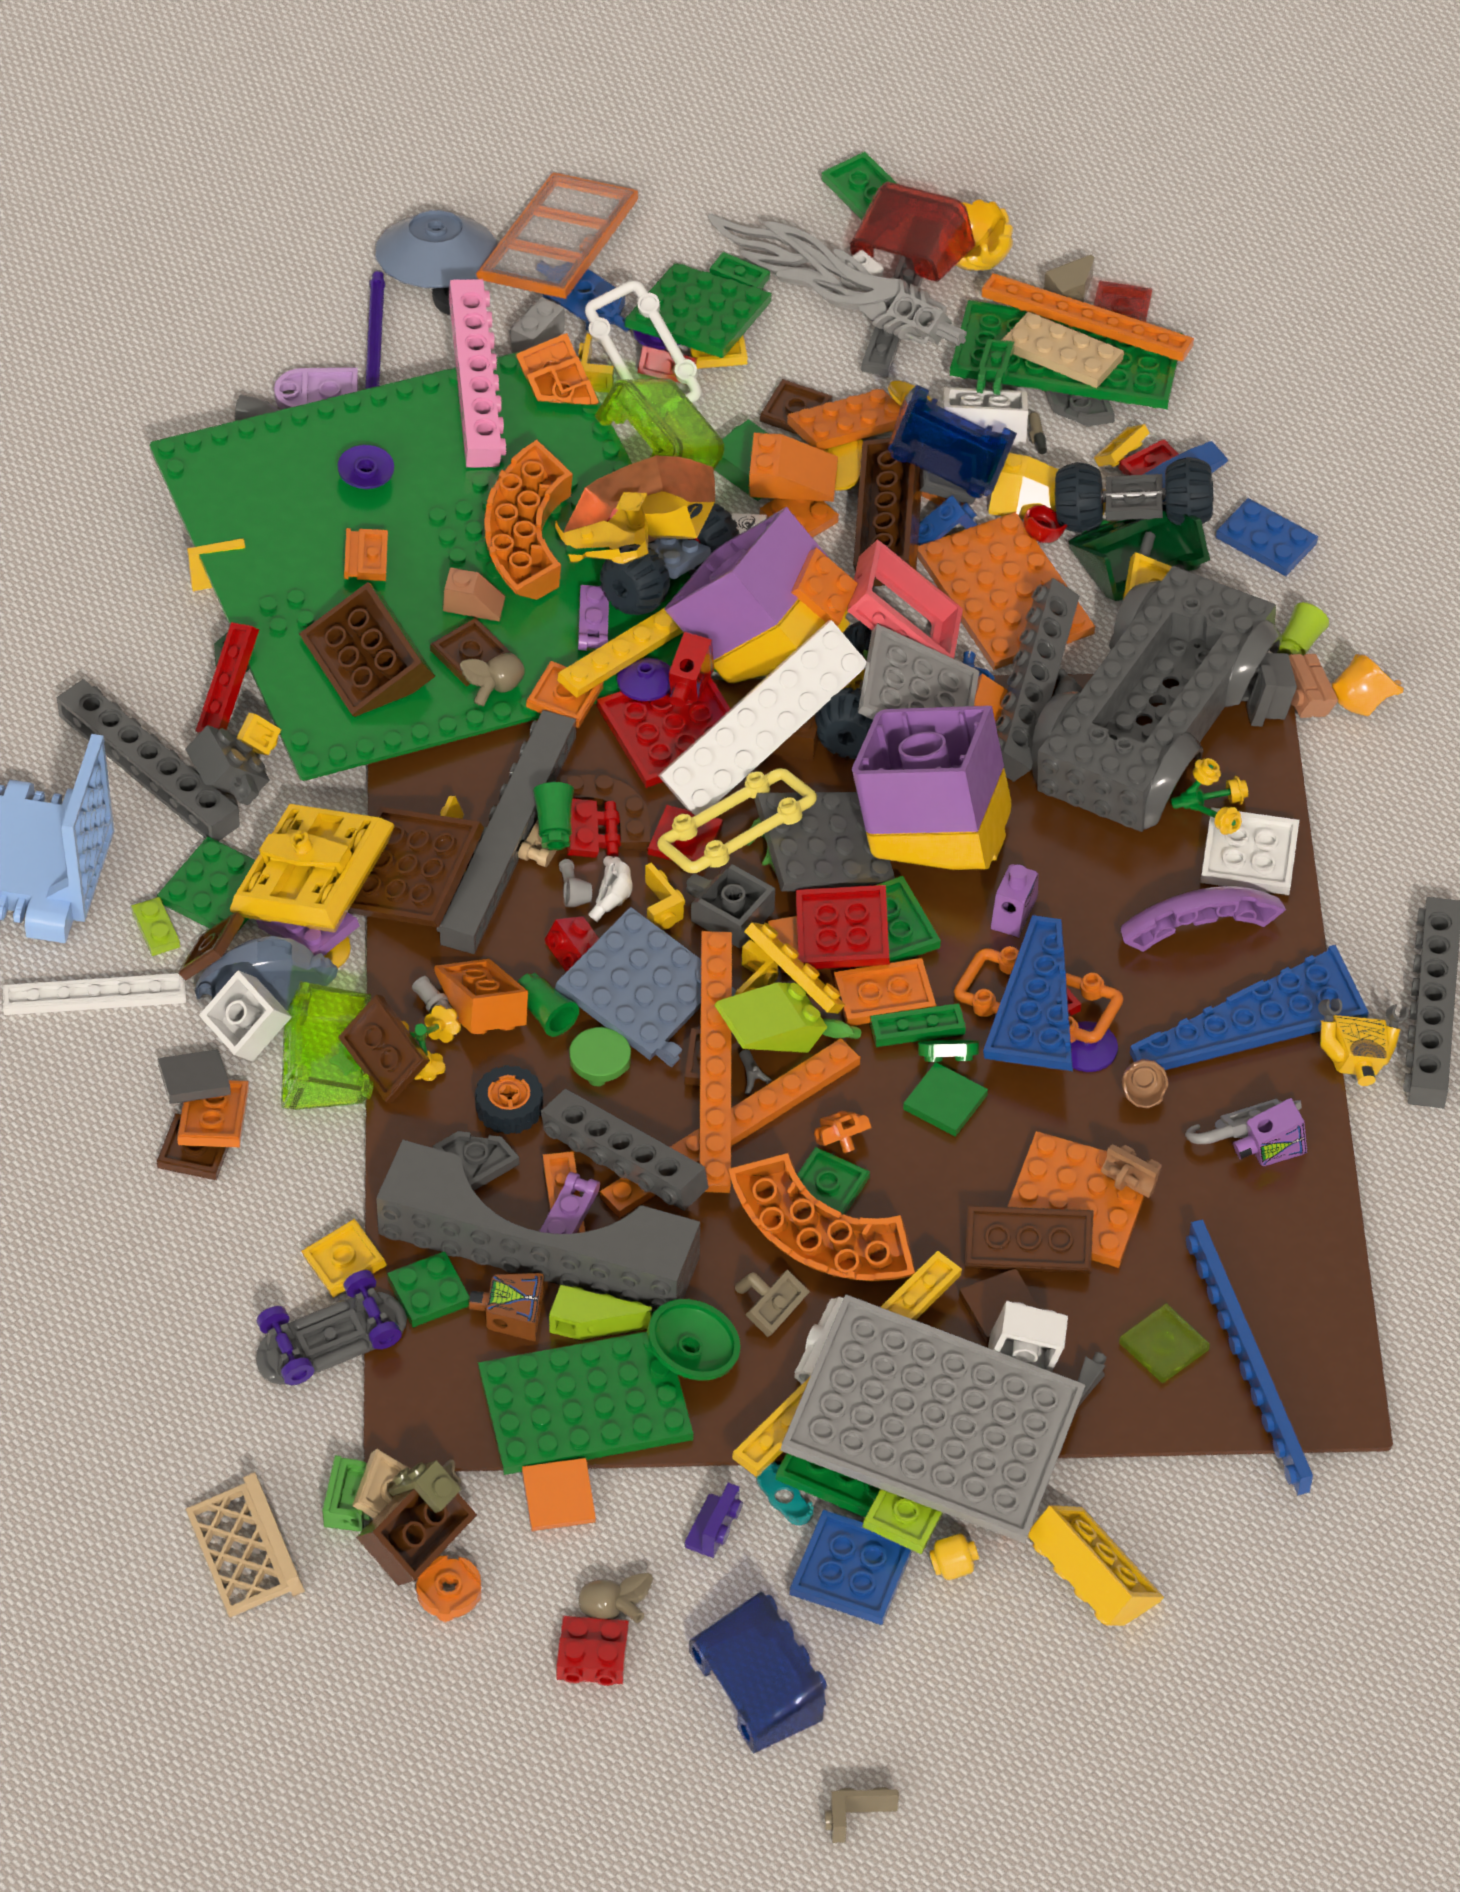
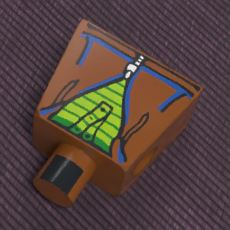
M544 1274L494 1275L489 1292L471 1291L469 1309L486 1311V1327L489 1330L536 1341L544 1295Z

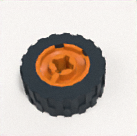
M504 1065L500 1068H493L489 1073L486 1072L483 1078L479 1079L475 1089V1105L479 1120H482L484 1126L493 1129L497 1133L517 1134L525 1129L532 1128L531 1126L539 1121V1116L543 1109L542 1084L538 1081V1077L533 1075L530 1070L522 1069L520 1066Z

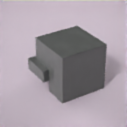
M1267 653L1249 683L1242 701H1247L1246 707L1251 726L1262 727L1265 719L1285 720L1297 688L1288 654Z

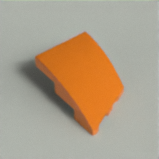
M567 333L516 354L519 365L537 401L587 405L599 404L590 380L586 376Z

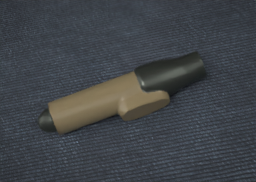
M1031 412L1028 416L1031 431H1029L1032 444L1036 445L1039 454H1045L1047 452L1046 437L1043 432L1040 416L1036 412Z

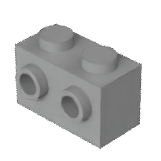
M541 297L534 305H531L527 309L526 314L511 326V352L524 351L560 336L565 331L564 307L544 297Z

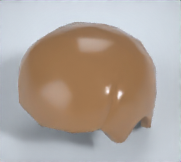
M1140 1059L1131 1063L1126 1068L1122 1076L1121 1085L1125 1097L1136 1107L1150 1108L1163 1101L1164 1094L1168 1088V1077L1164 1068L1154 1060Z

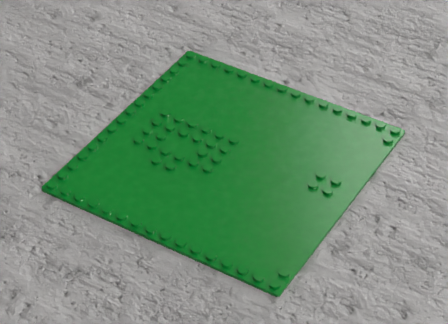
M520 352L496 357L497 368L493 370V374H498L499 391H495L496 396H501V412H498V417H503L504 431L503 434H500V438H505L506 455H501L500 467L466 468L456 367L192 431L150 443L152 456L193 546L198 547L244 539L245 548L199 554V559L229 625L233 622L259 629L248 667L275 726L281 729L279 733L280 738L300 780L307 781L539 719L541 713L527 708L526 701L550 661L568 667L596 650V648H587V651L578 650L581 585L601 586L600 573L606 559L585 557L578 562H570L568 554L584 555L586 552L609 550V547L576 549L565 545L556 530L555 524L557 522L559 528L564 532L585 487L601 477L632 464L600 401L597 405L537 401L516 358V354ZM535 440H538L573 474L571 497L563 501L552 511L542 529L543 539H545L553 556L561 564L559 587L538 600L516 595L506 584L490 557L484 530L488 495L491 488L497 482L501 470H505L510 465L511 459ZM354 446H377L388 452L394 461L393 476L386 484L377 488L361 489L347 484L338 473V460L340 456ZM346 528H351V531L359 532V529L388 530L386 581L357 580V577L344 579ZM450 567L480 573L505 596L500 622L443 611L444 589ZM687 571L676 579L670 578V587L665 600L657 609L650 613L642 615L625 614L612 606V602L609 601L608 642L665 608L691 578L689 572ZM369 582L384 598L435 677L411 695L354 717L299 633ZM474 618H477L512 654L516 655L522 661L525 669L523 679L514 689L505 693H500L493 689L484 707L474 703V699L481 686L472 684L465 686L430 651L431 643ZM684 632L642 658L659 659L671 667ZM618 673L604 681L603 689L597 699L620 692L617 684Z

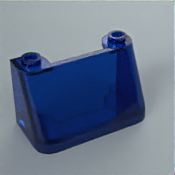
M916 385L905 395L888 446L892 458L900 462L907 461L967 490V494L974 498L980 499L982 496H989L995 488L1017 433L1006 427L1003 428L1001 433L992 431L993 427L990 425L983 428L937 406V399L932 398L929 401L927 398L929 390Z

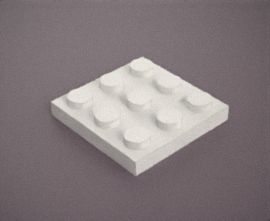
M1211 808L1216 812L1220 810L1219 808ZM1240 812L1242 819L1240 828L1233 834L1223 835L1215 827V818L1210 816L1200 883L1247 887L1263 892L1289 895L1299 820Z

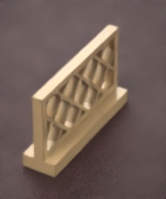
M255 1472L243 1477L244 1484L186 1508L229 1618L290 1591L292 1596L305 1592ZM244 1495L246 1503L240 1513L227 1509L231 1500ZM208 1510L216 1513L210 1526L198 1523L196 1516ZM249 1510L251 1512L252 1517L247 1515ZM223 1515L237 1519L231 1532L217 1529ZM243 1522L256 1525L257 1527L251 1539L237 1535ZM213 1535L227 1539L221 1552L208 1548ZM234 1541L248 1545L241 1559L228 1555ZM254 1548L267 1551L262 1565L248 1561ZM224 1561L238 1565L232 1578L219 1575L218 1573ZM270 1563H272L274 1569L269 1568ZM245 1567L258 1571L252 1585L238 1581ZM265 1574L277 1577L280 1585L268 1590L259 1587ZM223 1583L228 1585L226 1590L224 1588ZM235 1587L249 1591L245 1600L231 1605L229 1598Z

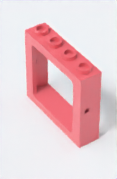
M877 539L858 557L854 581L858 584L849 602L847 611L870 630H873L879 624L954 659L963 608ZM875 577L930 621L932 625L930 637L872 591Z

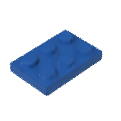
M1249 498L1216 532V538L1284 576H1287L1318 541L1317 535Z

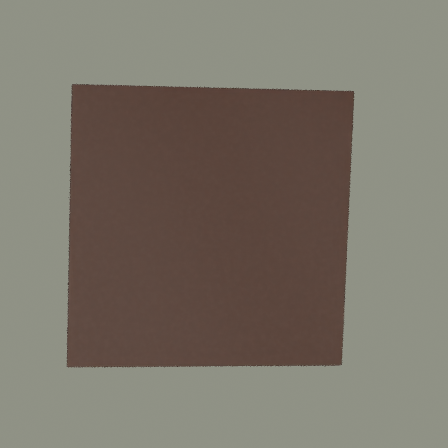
M1094 674L1068 675L1073 677L1083 689ZM993 675L995 677L994 681L1008 690L1007 681L1010 675ZM748 679L736 683H728L725 680L713 681L732 709L764 679ZM1056 679V683H1055V686H1054L1053 693H1054L1055 689L1057 688V684H1058V682H1059L1057 679ZM1167 679L1162 684L1164 687L1171 689L1178 686L1179 682L1175 679ZM1241 701L1238 705L1224 707L1200 741L1203 747L1201 760L1207 758L1214 760L1219 765L1221 772L1217 782H1213L1209 786L1203 784L1199 786L1203 793L1226 789V780H1231L1234 776L1239 777L1240 780H1245L1248 787V797L1244 798L1243 804L1238 802L1230 803L1228 796L1204 800L1203 806L1209 809L1235 807L1240 812L1299 820L1289 895L1266 892L1279 898L1286 910L1265 927L1249 922L1236 921L1233 916L1218 917L1216 922L1197 926L1193 922L1188 925H1181L1175 928L1174 934L1162 939L1144 952L1124 943L1121 933L1122 924L1145 909L1183 893L1211 887H1223L1200 883L1210 816L1200 811L1185 809L1184 807L1174 809L1171 802L1173 797L1181 796V793L1185 792L1196 781L1193 775V769L1197 761L1195 758L1191 760L1177 782L1164 808L1160 821L1157 825L1144 829L1142 832L1039 792L1033 777L1032 768L1014 782L1007 778L1011 797V813L1005 826V840L997 860L991 861L989 869L950 870L890 860L895 878L901 876L905 878L941 940L939 949L907 960L923 959L936 1007L959 1003L966 1026L965 1035L930 1040L979 1041V1054L973 1055L972 1061H956L955 1056L943 1057V1061L937 1063L987 1088V1097L956 1137L903 1110V1103L935 1062L924 1061V1056L918 1055V1042L921 1041L876 1047L870 1023L854 1025L861 1029L860 1038L845 1037L842 1039L860 1056L859 1066L731 1147V1168L788 1153L796 1174H798L813 1149L817 1147L870 1171L869 1180L846 1213V1216L858 1219L860 1217L877 1219L901 1215L913 1256L915 1272L937 1251L962 1268L961 1276L916 1321L987 1348L989 1343H986L962 1302L959 1296V1289L1009 1270L965 1269L968 1205L1008 1207L1036 1131L1105 1151L1112 1144L1119 1148L1127 1145L1134 1149L1136 1157L1145 1162L1153 1159L1160 1163L1162 1167L1154 1192L1149 1198L1146 1196L1144 1198L1119 1268L1091 1260V1274L1018 1271L1040 1309L1053 1310L1058 1314L1068 1316L1064 1349L1052 1370L1053 1373L1078 1381L1086 1356L1092 1360L1095 1353L1100 1352L1107 1357L1104 1363L1106 1367L1103 1369L1105 1376L1077 1408L1058 1458L1275 1454L1273 1448L1274 1439L1271 1432H1266L1264 1429L1262 1411L1252 1401L1250 1383L1248 1380H1244L1241 1375L1239 1357L1231 1352L1227 1329H1222L1220 1326L1218 1308L1216 1304H1211L1207 1293L1208 1285L1206 1280L1199 1277L1196 1266L1197 1259L1194 1254L1189 1253L1186 1245V1236L1189 1235L1191 1222L1202 1219L1303 1453L1390 1451L1392 1449L1393 1439L1344 1074L1336 1070L1331 1058L1321 1048V1031L1165 1070L1168 1077V1088L1164 1094L1163 1101L1150 1108L1136 1107L1125 1097L1121 1085L1124 1071L1134 1062L1130 1055L1131 1045L1159 1031L1161 1033L1178 1026L1179 1021L1185 1018L1190 1020L1202 1014L1203 1009L1209 1006L1214 1008L1226 1002L1227 997L1261 980L1264 982L1280 975L1281 970L1287 967L1292 969L1304 963L1305 958L1311 955L1316 957L1327 951L1295 709L1291 704L1285 720L1265 719L1262 727L1251 726L1246 707L1247 701ZM597 703L593 704L580 727H576V739L556 782H560V775L590 774L608 775L631 786L639 793L647 805L650 817V839L652 840L666 805L687 809L664 782L648 788L644 786L598 710ZM1153 703V704H1151V705L1154 706V707H1158V706L1163 705V704H1162V703ZM1140 716L1136 721L1141 726L1153 722L1148 716ZM534 720L368 764V816L375 817L379 806L440 815L441 809L445 806L448 797L456 796L464 814L462 819L480 821L483 827H487L490 811L493 805L497 806L500 801L501 788L504 783L508 784L510 780L511 767L514 762L518 763L520 759L521 746L524 741L528 742L530 728ZM820 740L813 761L771 753L752 771L762 772L766 775L775 769L783 768L789 770L815 792H857L852 772L856 759H850L849 756L842 758L837 753H831L822 745ZM747 776L721 800L744 788ZM779 780L770 785L769 793L798 792L784 781ZM750 797L716 817L723 819V826L717 840L725 844L751 828L753 822L759 818L755 798ZM597 806V811L604 812L605 808ZM618 824L617 831L620 835V825ZM598 825V834L605 835L606 827ZM761 836L755 839L750 846L745 845L729 855L730 859L725 865L716 868L709 866L695 873L708 880H713L726 865L733 864L775 888L774 912L764 923L768 924L770 920L797 916L796 891H781L777 875L770 864L762 865L768 846L766 839ZM620 846L618 848V858L630 868L633 883L632 893L622 905L616 906L609 912H605L596 922L588 914L597 904L596 899L606 867L603 860L607 856V849L599 848L598 856L591 858L568 855L566 847L563 850L556 851L547 867L538 865L537 861L532 859L526 861L519 858L475 954L441 945L440 932H437V927L367 916V1004L376 994L382 995L399 1019L408 1024L409 1032H414L417 1024L425 1025V1016L430 1014L426 1010V1004L412 990L414 982L420 977L426 976L440 993H444L434 972V966L482 959H491L517 982L527 973H536L555 988L556 982L566 973L544 941L555 920L584 916L600 939L630 907L647 919V908L661 901L645 882V865L652 863L657 870H662L668 879V883L674 890L678 889L685 899L683 919L675 923L671 928L663 929L662 931L701 959V933L708 930L691 921V903L695 900V897L686 890L687 880L694 873L684 871L673 861L648 855V849L621 850ZM562 860H572L575 878L591 883V902L576 907L565 906L563 897L564 879L559 869V863ZM1011 864L1023 865L1025 868L1038 873V897L1019 938L991 929L996 893ZM1013 904L1012 907L1008 906V912L1016 911ZM1032 915L1061 919L1066 973L1081 978L1088 973H1097L1104 980V985L1119 990L1123 995V1004L1108 1028L1114 1034L1118 1043V1052L1115 1060L1108 1067L1100 1071L1083 1072L1075 1069L1067 1071L984 1059L983 1050L996 1014L994 1013L987 1017L978 1016L974 1013L973 1006L958 1001L954 996L955 986L974 955L979 950L985 948L1001 952L1005 947L1011 946L1020 950ZM732 945V987L737 991L754 973L742 966V947L738 948ZM986 960L966 992L975 994L980 989H988L996 996V1001L1001 1003L1011 974L1003 973L999 969L998 963ZM778 965L779 975L775 983H796L787 973H781L780 966ZM869 966L816 970L820 974L818 978L825 985L828 983L836 988L834 972ZM1067 986L1081 1003V1011L1071 1017L1077 1022L1090 1021L1097 1023L1111 1000L1102 997L1098 1000L1090 1001L1082 997L1081 990ZM806 992V996L820 1012L822 1019H835L846 1023L842 1010L838 1014L827 1013ZM580 1007L578 1018L573 1026L556 1037L548 1036L528 1009L526 1025L515 1026L513 1030L494 1029L487 1030L485 1034H473L461 1024L460 1032L455 1034L453 1040L448 1043H444L440 1039L433 1040L427 1035L425 1040L427 1051L431 1054H441L446 1070L444 1073L437 1075L432 1081L413 1079L393 1103H386L366 1076L365 1234L382 1255L387 1265L373 1274L376 1280L374 1289L377 1292L391 1295L398 1300L387 1280V1273L441 1253V1251L417 1247L409 1242L391 1240L384 1235H380L378 1232L376 1198L402 1140L433 1148V1145L457 1131L470 1132L473 1137L487 1139L489 1135L502 1137L519 1156V1165L474 1190V1192L488 1208L505 1220L530 1230L540 1231L550 1212L543 1167V1154L573 1152L574 1150L564 1142L552 1139L546 1134L543 1128L542 1115L539 1116V1121L531 1126L532 1128L525 1129L517 1134L497 1133L493 1129L484 1126L482 1120L480 1121L475 1105V1089L479 1079L481 1080L486 1072L489 1073L496 1067L500 1068L504 1065L520 1066L522 1069L530 1070L533 1075L538 1077L539 1083L542 1084L543 1109L564 1089H567L670 1147L699 1129L700 1086L684 1084L691 1028L700 1029V1008L668 1041L677 1044L682 1049V1052L678 1055L680 1059L673 1067L668 1066L656 1054L649 1060L630 1046V1068L620 1077L606 1081L602 1086L591 1085L587 1079L582 1078L573 1070L570 1063V1046L574 1038L587 1029L605 1027ZM822 1034L808 1053L748 1050H750L760 1070L771 1078V1082H773L840 1038H833ZM738 1041L731 1045V1053L735 1055V1059L731 1061V1071L733 1072V1076H731V1108L768 1085L761 1079H755L751 1094H745L747 1075L739 1057V1053L745 1049L741 1047ZM1292 1098L1293 1101L1301 1100L1302 1108L1298 1111L1304 1120L1307 1153L1267 1166H1261L1255 1154L1243 1159H1239L1233 1142L1243 1138L1230 1137L1210 1144H1195L1187 1140L1185 1133L1188 1128L1197 1124L1201 1128L1195 1133L1216 1129L1215 1123L1221 1119L1220 1116L1273 1099L1281 1102ZM839 1111L853 1112L867 1116L871 1128L852 1135L851 1138L855 1149L843 1153L840 1141L826 1146L816 1143L814 1131L816 1128L821 1127L820 1118L830 1116ZM574 1151L576 1172L580 1175V1178L586 1181L593 1179L600 1182L598 1194L584 1218L585 1232L609 1226L631 1214L635 1209L618 1218L600 1199V1191L621 1177L608 1167L596 1164L585 1154ZM732 1181L730 1193L704 1192L685 1211L675 1205L667 1204L661 1197L655 1195L641 1204V1206L700 1221V1258L683 1299L701 1301L722 1312L732 1322L738 1333L740 1354L734 1367L727 1374L717 1379L693 1380L678 1375L693 1430V1440L586 1460L588 1469L740 1465L732 1459L733 1452L802 1385L795 1378V1371L805 1352L811 1328L814 1324H819L830 1299L844 1298L846 1294L881 1307L910 1277L881 1281L853 1280L820 1272L796 1261L777 1248L755 1226L744 1210L733 1188ZM447 1255L469 1297L471 1291L489 1292L494 1275L520 1274L509 1273L502 1268L487 1264H477L473 1260L459 1256ZM788 1270L810 1292L773 1334L767 1337L745 1315L762 1296L753 1287L740 1294L735 1290V1285L749 1273L754 1272L771 1287L781 1274ZM544 1281V1295L536 1341L489 1330L486 1327V1311L470 1310L469 1306L413 1328L407 1318L406 1328L397 1343L388 1348L374 1349L364 1354V1462L368 1463L371 1452L378 1449L410 1469L420 1462L427 1464L435 1460L441 1466H444L449 1459L455 1461V1472L503 1471L478 1371V1362L647 1332V1329L585 1340L550 1333L549 1315L560 1285ZM782 1452L773 1462L781 1465L787 1453Z

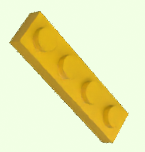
M752 922L744 932L827 1013L838 1014L845 1004L839 999L841 996L839 991L828 983L825 985L818 978L820 974L813 966L808 963L804 965L797 958L799 953L788 943L783 944L777 938L778 932L767 923L759 924Z

